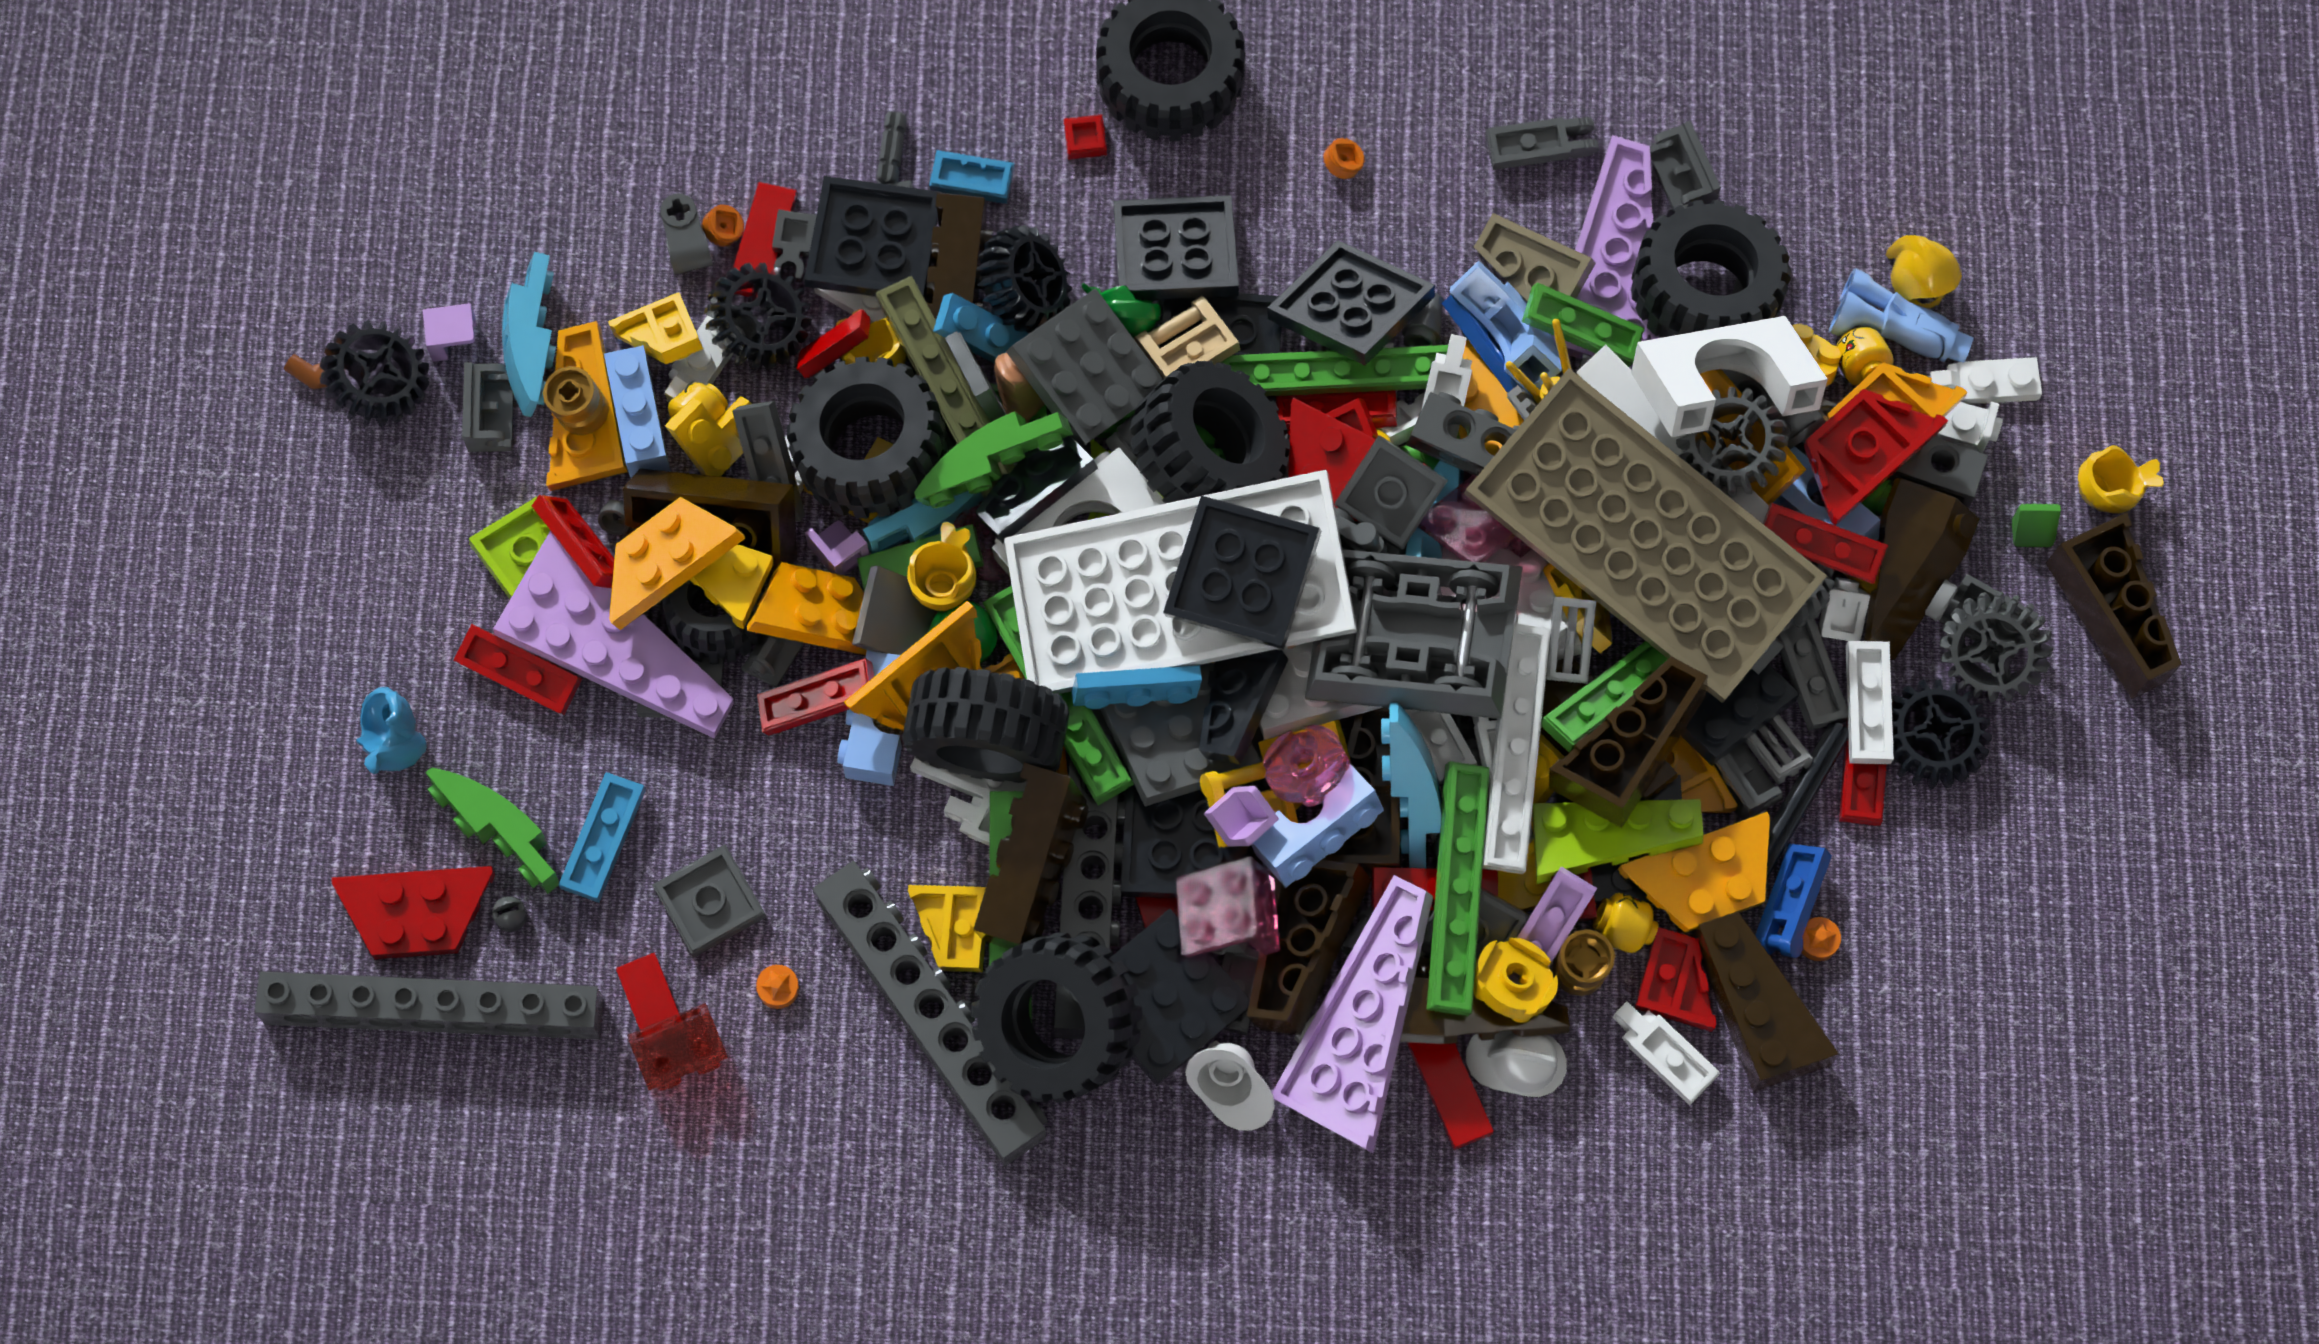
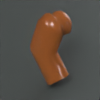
M293 354L286 362L283 370L312 389L328 387L327 385L320 384V376L324 372L320 369V363L311 365L296 354Z

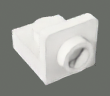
M1960 402L1945 416L1948 422L1937 435L1942 440L1954 444L1967 443L1973 445L1979 452L1983 453L1989 440L1996 442L2002 426L2003 419L1996 417L1999 404L1991 402L1988 409Z
M1836 577L1834 589L1829 592L1830 601L1821 611L1818 625L1821 637L1845 641H1861L1870 595L1859 588V582Z

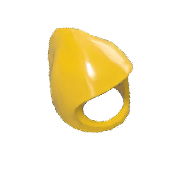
M1905 235L1897 239L1886 252L1888 259H1895L1891 272V284L1895 293L1898 292L1904 299L1927 309L1939 305L1945 294L1955 290L1961 281L1962 273L1955 255L1938 242L1928 240L1926 237ZM1937 297L1936 300L1928 304L1917 301V298Z

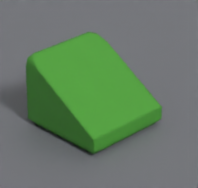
M2019 505L2012 518L2014 546H2053L2060 518V505Z

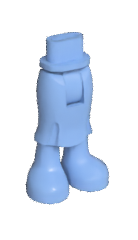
M1854 268L1842 291L1839 300L1841 303L1833 317L1829 333L1843 336L1844 333L1855 326L1870 327L1877 330L1883 338L1893 340L1919 355L1939 358L1942 362H1945L1947 358L1957 362H1965L1973 342V337L1958 331V324L1951 322L1933 310L1907 301L1898 292L1893 294L1876 283L1867 273ZM1873 306H1876V307H1878V308H1880V309H1883L1884 311L1881 312L1880 310L1874 308Z

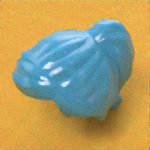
M378 687L368 694L361 709L360 726L362 731L361 737L357 738L356 742L369 754L365 758L364 765L372 774H377L379 770L394 772L410 768L427 749L425 738L421 733L415 731L416 720L410 704L397 691H393L389 687Z

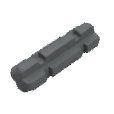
M890 111L885 115V130L882 135L879 155L880 163L876 175L877 183L889 184L898 182V170L901 165L904 145L903 137L907 125L906 115L902 112Z

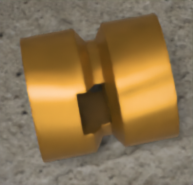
M568 366L558 369L549 376L543 389L544 402L563 428L576 435H586L598 430L607 419L609 407L607 399L590 375L579 367Z
M1588 929L1576 931L1567 937L1553 963L1554 977L1557 974L1560 988L1576 996L1590 995L1598 990L1614 966L1615 954L1613 946L1604 935Z

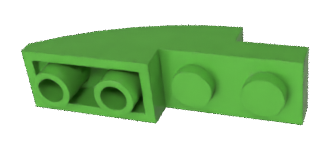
M1014 411L990 422L959 442L936 463L915 490L916 500L926 506L931 505L932 508H941L955 501L954 496L967 491H969V494H977L992 488L991 482L1002 477L998 466L999 462L1003 465L1016 463L1025 458V452L1038 447L1040 450L1055 448L1063 443L1062 438L1073 435L1068 419L1056 412L1027 423L1024 417Z
M430 768L425 772L432 784L427 789L441 808L449 804L457 813L453 821L467 838L474 834L482 844L492 838L494 844L506 858L514 854L522 864L517 870L532 888L539 884L549 894L558 886L559 880L556 873L537 852L547 844L543 832L526 814L492 789L472 779L437 768Z

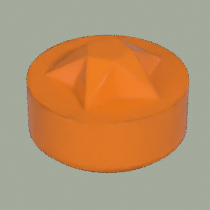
M1347 138L1334 140L1325 150L1323 156L1324 164L1329 172L1341 179L1353 178L1362 169L1365 162L1362 149L1354 141Z
M718 205L704 216L702 228L705 236L711 243L726 247L742 236L744 222L740 213L733 207Z
M1824 917L1809 919L1802 936L1803 949L1801 953L1814 961H1824L1831 958L1841 943V933L1837 925Z
M772 965L765 968L759 974L756 989L760 1000L766 1006L773 1009H782L790 1006L796 1000L799 994V982L795 973L787 966Z

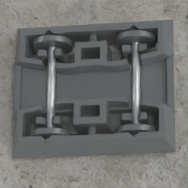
M1342 550L1347 578L1353 584V587L1349 586L1357 632L1313 641L1305 699L1390 708L1391 702H1398L1406 710L1501 719L1523 570L1522 566ZM1395 582L1399 583L1398 591L1386 590L1392 587ZM1441 587H1449L1456 594V597L1442 595ZM1497 593H1500L1498 598H1492L1496 596Z

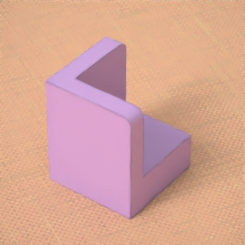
M471 303L423 309L426 347L432 362L448 360L447 347L475 342L474 327L477 326Z
M839 520L835 521L820 534H817L812 528L805 532L808 547L831 573L845 576L858 566L857 558L869 555L867 542L857 531L851 534Z
M1255 786L1233 787L1204 813L1227 846H1250L1279 820V817Z

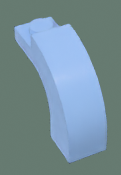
M1478 261L1450 287V293L1493 335L1502 349L1505 364L1508 361L1513 362L1538 389H1541L1543 384L1540 378L1541 373L1545 372L1551 378L1561 372L1562 366L1554 339L1551 334L1521 322L1527 301L1511 284L1507 282L1504 285ZM1504 364V371L1507 374H1509L1524 390H1526L1530 394V392L1513 376V374L1506 368Z

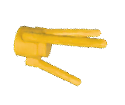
M1555 318L1552 321L1564 374L1569 368L1571 369L1560 320ZM1508 361L1505 364L1513 376L1530 392L1537 404L1541 402L1561 378H1550L1547 373L1543 372L1540 375L1543 384L1541 389H1538L1513 362Z

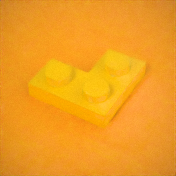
M740 396L715 421L703 403L692 398L665 427L702 475L721 477L743 454L732 411L738 406L749 405L751 402Z

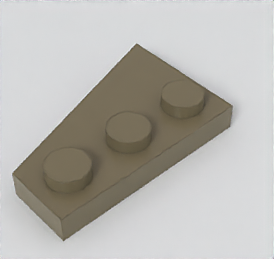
M1494 213L1474 245L1477 252L1527 302L1532 286L1537 282L1576 299L1596 264L1591 257Z

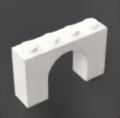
M1786 316L1638 342L1631 374L1671 437L1709 430L1716 399L1700 376L1703 372L1726 369L1741 372L1752 377L1764 387L1782 416L1820 410L1827 383V377Z
M1118 447L1111 454L1106 451L1094 459L1098 467L1096 471L1013 536L1062 526L1073 517L1083 513L1100 512L1114 515L1165 503L1162 501L1163 497L1157 490L1153 492L1147 485L1148 480L1143 474H1140L1137 467ZM996 538L994 541L995 545L992 547L994 558L1010 577L1005 542L1002 544Z

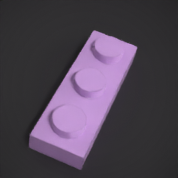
M1561 866L1517 938L1527 940L1538 946L1547 954L1552 963L1597 888ZM1513 972L1510 976L1507 975L1513 983L1523 985L1519 982V974Z

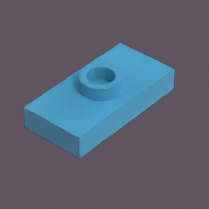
M937 150L929 188L932 191H940L946 194L984 197L986 201L1007 204L1014 173V163Z

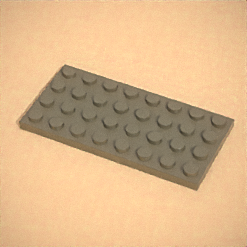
M1570 368L1464 492L1472 501L1667 659L1672 656L1708 675L1707 691L1722 703L1827 577L1825 573Z

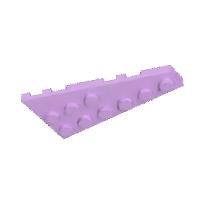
M1612 135L1575 249L1591 257L1596 264L1576 299L1643 327L1644 332L1641 341L1658 339L1659 335L1656 337L1647 328L1648 319L1644 321L1640 319L1635 310L1637 303H1635L1631 295L1633 282L1631 278L1641 242L1646 231L1651 229L1653 223L1650 146ZM1565 341L1567 352L1570 356L1581 359L1583 353L1591 356L1596 354Z
M550 531L494 626V635L715 739L733 706V698L644 614L621 630L611 624L609 615L612 588L594 586Z
M1395 875L1272 1092L1276 1101L1371 1153H1374L1433 896L1427 891Z

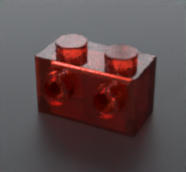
M706 1003L627 1035L648 1090L658 1088L659 1091L673 1088L682 1082L681 1077L695 1071L698 1074L709 1073L722 1065L721 1061L728 1058Z

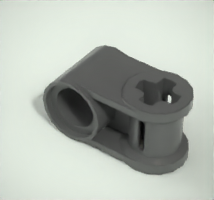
M682 193L668 196L661 205V217L667 236L666 245L674 275L713 266L705 232L702 231L694 201L688 195ZM683 213L685 219L677 221L675 214Z

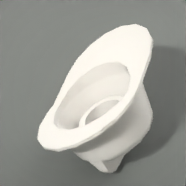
M1501 1031L1495 1034V1040L1481 1041L1478 1034H1475L1466 1049V1064L1471 1075L1481 1085L1493 1090L1527 1097H1542L1557 1089L1562 1084L1567 1072V1061L1564 1051L1559 1043L1549 1035L1520 1037L1511 1031Z
M1215 1040L1209 1044L1206 1050L1196 1053L1188 1061L1185 1071L1187 1083L1224 1124L1237 1130L1252 1131L1263 1127L1271 1119L1275 1108L1273 1094L1267 1083L1255 1070L1254 1061L1247 1050L1239 1045L1219 1043Z

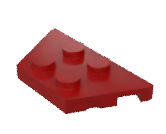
M1862 389L1807 438L1804 443V449L1830 521L1835 526L1935 437L1946 426L1948 420L1938 414L1934 418L1911 410L1912 405L1898 400L1889 401L1881 394Z
M1293 398L1290 413L1288 478L1327 470L1333 502L1335 503L1376 439Z
M493 866L332 877V885L374 959L457 954L467 936L466 930L469 924L474 921L481 907L479 903L489 882L492 883L494 880L495 870Z

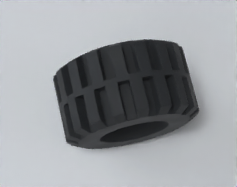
M688 580L662 599L666 627L671 641L675 644L678 643V647L686 655L692 651L693 660L702 662L704 657H708L710 664H719V658L723 657L727 658L729 663L736 661V654L738 653L746 656L751 652V643L758 646L762 640V634L747 631V624L759 606L758 603L765 592V587L763 586L744 629L733 623L732 617L728 613L718 617H707L694 611L701 603L709 599L705 596V592L700 586L694 585Z

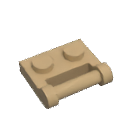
M1203 296L1191 302L1192 307L1149 333L1143 331L1134 337L1135 342L1163 379L1186 363L1213 361V365L1240 351L1239 341ZM1200 320L1203 322L1164 347H1158Z

